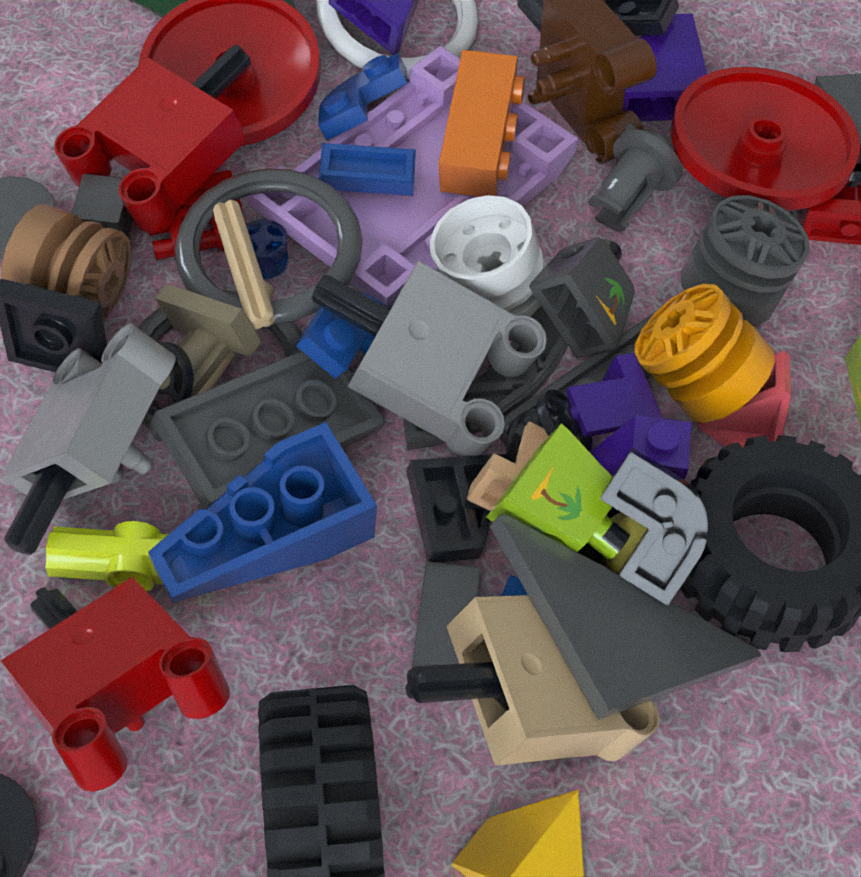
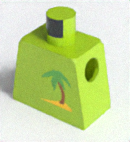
M560 424L537 448L487 515V518L494 522L498 516L506 514L575 552H578L588 543L609 561L619 553L630 537L627 531L607 516L612 506L600 499L612 476L563 424Z

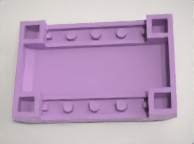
M441 45L410 68V82L368 113L367 121L341 133L329 142L330 144L416 149L413 196L337 191L349 202L356 214L363 238L361 260L350 283L363 293L379 300L388 309L392 308L418 261L437 271L430 252V238L437 222L451 208L468 199L478 197L440 192L439 159L460 58ZM522 101V105L513 104L512 113L518 114V126L515 142L506 141L505 151L511 152L508 181L499 180L496 196L507 197L525 206L560 176L576 152L578 138ZM321 149L293 170L318 178ZM265 192L247 196L249 206L331 268L337 254L338 238L334 223L322 207L306 197L291 193Z

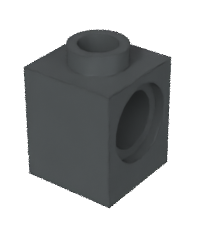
M83 174L71 213L76 214L83 222L95 221L104 228H114L122 231L128 237L133 219L118 192L119 184L123 178Z

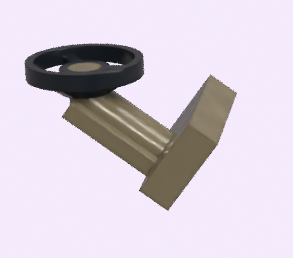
M168 283L155 297L174 329L187 334L179 345L169 342H158L176 356L173 369L157 392L158 394L170 395L174 401L173 404L190 398V395H197L230 351L251 357L261 344L259 336L241 308ZM151 404L147 412L154 415L160 409Z

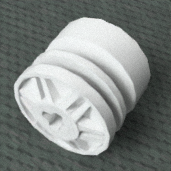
M486 195L468 199L451 208L437 222L430 238V252L439 273L515 316L531 317L541 304L529 288V285L547 264L544 261L542 250L538 246V238L532 220L522 205L507 197Z

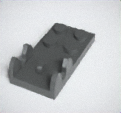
M301 351L156 411L149 428L157 441L164 442L200 502L198 509L205 510L227 492V485L238 475L243 477L264 460V454L282 440L327 422L339 444L344 448L379 432L385 421L370 399L347 387L354 375L350 367L335 379Z

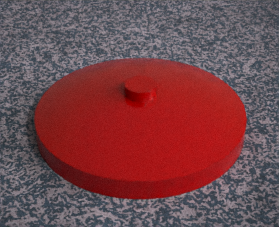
M188 0L167 13L153 27L143 44L138 66L149 57L193 84L229 48L238 45L250 57L251 65L216 99L234 110L246 138V141L241 146L268 139L293 124L313 100L321 76V60L317 39L303 15L283 0Z
M732 67L717 70L698 78L679 97L670 128L672 145L680 162L705 187L725 198L750 195L765 199L786 211L810 208L836 196L849 182L860 154V139L857 128L850 115L838 101L818 86L800 77L768 68Z

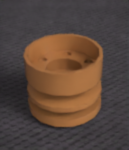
M37 204L25 213L14 228L5 249L1 265V278L22 284H33L39 288L72 296L78 295L100 302L104 322L125 289L131 264L132 251L130 241L122 231L117 229L104 228L95 221L83 222L76 214L49 204Z

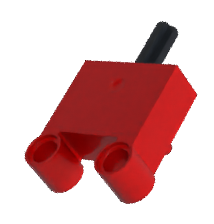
M234 45L191 84L147 57L76 126L69 127L59 134L54 143L55 153L77 187L80 186L83 174L109 177L112 170V160L130 170L131 172L124 176L119 184L118 192L121 200L140 230L146 233L162 231L173 222L176 210L246 141L234 110L216 98L251 65V59L240 46Z
M130 577L79 611L74 608L58 589L50 591L46 587L38 589L35 592L37 598L30 606L33 613L48 631L1 660L25 703L52 736L53 744L77 786L91 792L104 790L113 785L122 777L127 769L128 759L115 735L121 729L127 727L129 731H139L145 724L142 715L172 695L181 714L191 719L207 718L217 713L226 705L230 697V688L209 642L202 638L190 637L133 577Z

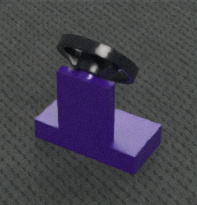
M635 353L615 356L601 382L568 387L566 391L567 396L560 391L550 389L537 399L538 416L548 436L557 428L549 410V403L555 412V420L558 426L563 424L575 437L579 434L582 445L589 452L593 445L592 436L615 432L635 415L663 418Z

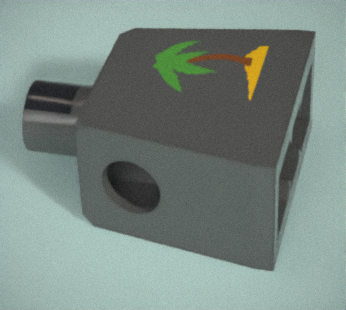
M596 237L563 248L529 285V288L576 358L618 348L635 294L634 285L619 263L622 257V250L616 242L609 239Z

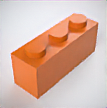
M462 50L439 159L440 192L478 197L486 195L496 196L499 180L508 181L511 152L505 151L506 141L515 142L518 114L512 113L513 104L522 105L525 87V76H517L518 56Z

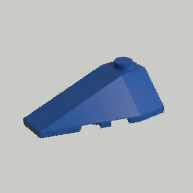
M327 422L276 443L264 454V460L244 477L238 475L227 485V492L205 510L198 509L148 551V554L172 603L326 560L375 537L377 505Z

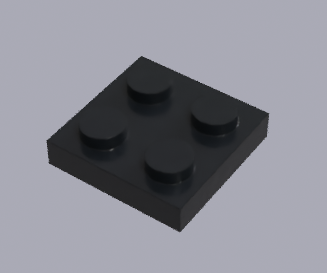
M0 279V328L8 361L56 373L64 359L75 349L81 348L103 364L101 359L107 342L100 302L78 295L72 296L39 288L33 284H22Z

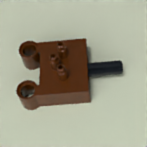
M517 0L520 10L541 33L540 48L531 54V61L533 65L538 66L537 89L529 91V102L536 105L541 102L547 103L550 101L586 144L588 151L591 154H597L598 158H595L598 163L603 164L615 159L613 145L627 125L630 123L638 130L643 129L640 119L632 110L623 111L622 109L625 89L652 80L656 75L657 64L652 48L644 39L637 38L603 0Z

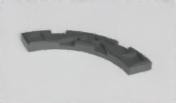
M542 306L531 316V318H534L542 325L546 332L547 342L542 353L525 373L517 377L501 375L491 365L488 366L487 372L472 381L463 401L468 402L473 399L492 401L499 407L503 416H506L532 398L543 387L556 370L568 345ZM515 341L511 342L512 348L518 352L525 353L520 344ZM403 418L407 450L446 443ZM465 422L471 434L482 431L475 423Z

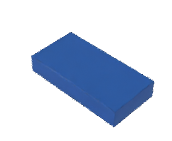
M322 143L318 179L331 185L336 191L413 196L416 149Z

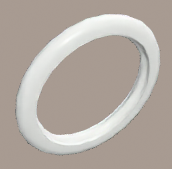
M316 0L317 18L324 35L342 57L354 66L362 69L370 60L384 55L364 47L352 38L343 27L339 18V12L328 4L329 0ZM453 0L458 19L456 30L449 43L443 48L458 58H461L462 50H469L476 39L479 21L477 6L474 0ZM427 55L415 58H401L407 70V79H410V68Z

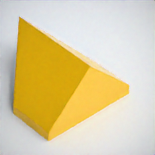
M579 789L489 817L452 862V866L465 877H584Z

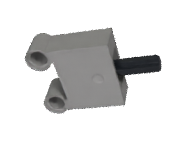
M420 261L416 263L391 309L375 302L330 275H324L319 280L311 297L316 304L375 336L347 387L445 441L450 451L457 457L483 455L503 433L505 425L504 416L499 407L492 401L486 399L463 401L486 354L488 353L491 366L499 374L507 377H517L525 373L545 349L547 342L545 330L534 318L515 316ZM509 340L520 344L525 353L518 352L512 348ZM465 422H472L479 426L483 432V437L479 438L472 435L468 431Z
M133 323L124 325L110 340L102 355L101 361L103 364L81 348L75 349L64 359L52 379V384L3 471L0 478L27 495L4 536L5 542L13 551L25 555H32L36 552L62 500L111 483L117 484L123 477V471L119 468L121 463L140 474H146L152 468V460L146 457L143 451L137 448L132 441L161 384L173 369L176 356Z

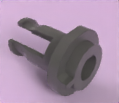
M630 123L613 145V153L617 160L616 165L604 179L598 195L592 196L588 201V204L593 207L604 206L594 219L618 232L626 230L629 225L627 222L629 218L642 208L654 190H671L683 174L682 164L675 153L674 146L668 139L651 130H638Z

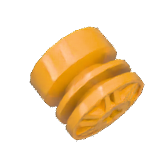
M700 284L688 288L669 299L652 315L642 328L635 343L634 352L642 367L653 376L660 386L667 387L669 395L693 421L703 423L723 419L742 408L756 396L769 379L775 363L773 348L748 321L743 320V314L730 302V299L716 284Z

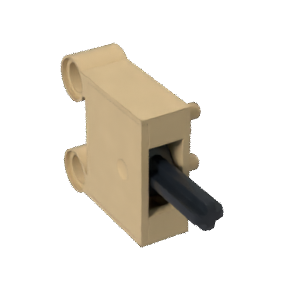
M528 595L475 597L446 626L459 664L415 666L407 672L406 694L409 698H414L418 703L459 700L473 701L495 766L597 755L607 761H617L655 733L659 727L660 717L658 709L652 700L598 720Z

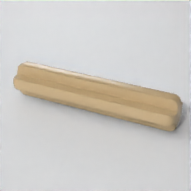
M228 200L225 203L218 202L213 208L215 221L243 311L254 330H258L261 327H269L275 320L274 311L240 205L234 200Z

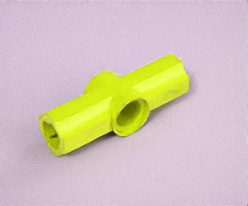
M138 521L118 523L114 530L54 526L52 532H49L47 539L45 568L48 577L105 580L113 588L133 577L147 592L154 588V584H163L149 558L148 551L169 534H162L155 526Z

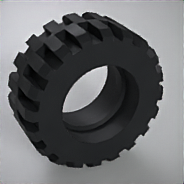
M778 435L776 441H768L767 436L747 438L743 448L739 443H732L720 449L717 457L708 458L698 469L696 478L690 482V485L698 492L704 503L708 518V531L704 551L680 588L687 599L697 598L698 603L695 611L705 621L709 622L712 618H715L723 624L722 630L735 637L737 633L751 639L750 645L762 650H767L770 643L779 644L781 652H799L805 641H807L810 648L815 649L830 643L834 635L843 636L855 625L859 616H861V474L858 475L851 469L854 463L840 453L837 457H834L824 451L825 445L812 440L808 445L796 443V437ZM758 514L775 515L793 521L804 528L816 540L823 552L826 566L805 572L788 571L771 566L748 550L739 538L734 522L741 518Z
M355 685L269 693L259 701L258 708L259 758L267 876L385 877L374 741L367 692Z

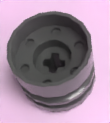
M750 195L728 197L720 201L715 207L700 235V239L681 270V286L686 290L700 284H716L730 299V302L743 314V320L748 321L753 327L758 326L769 320L788 286L792 283L810 252L809 238L800 222L780 206L768 200Z

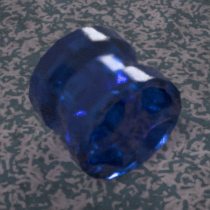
M255 220L248 223L246 227L263 280L281 275L286 270L289 262L286 231L280 224L271 220Z

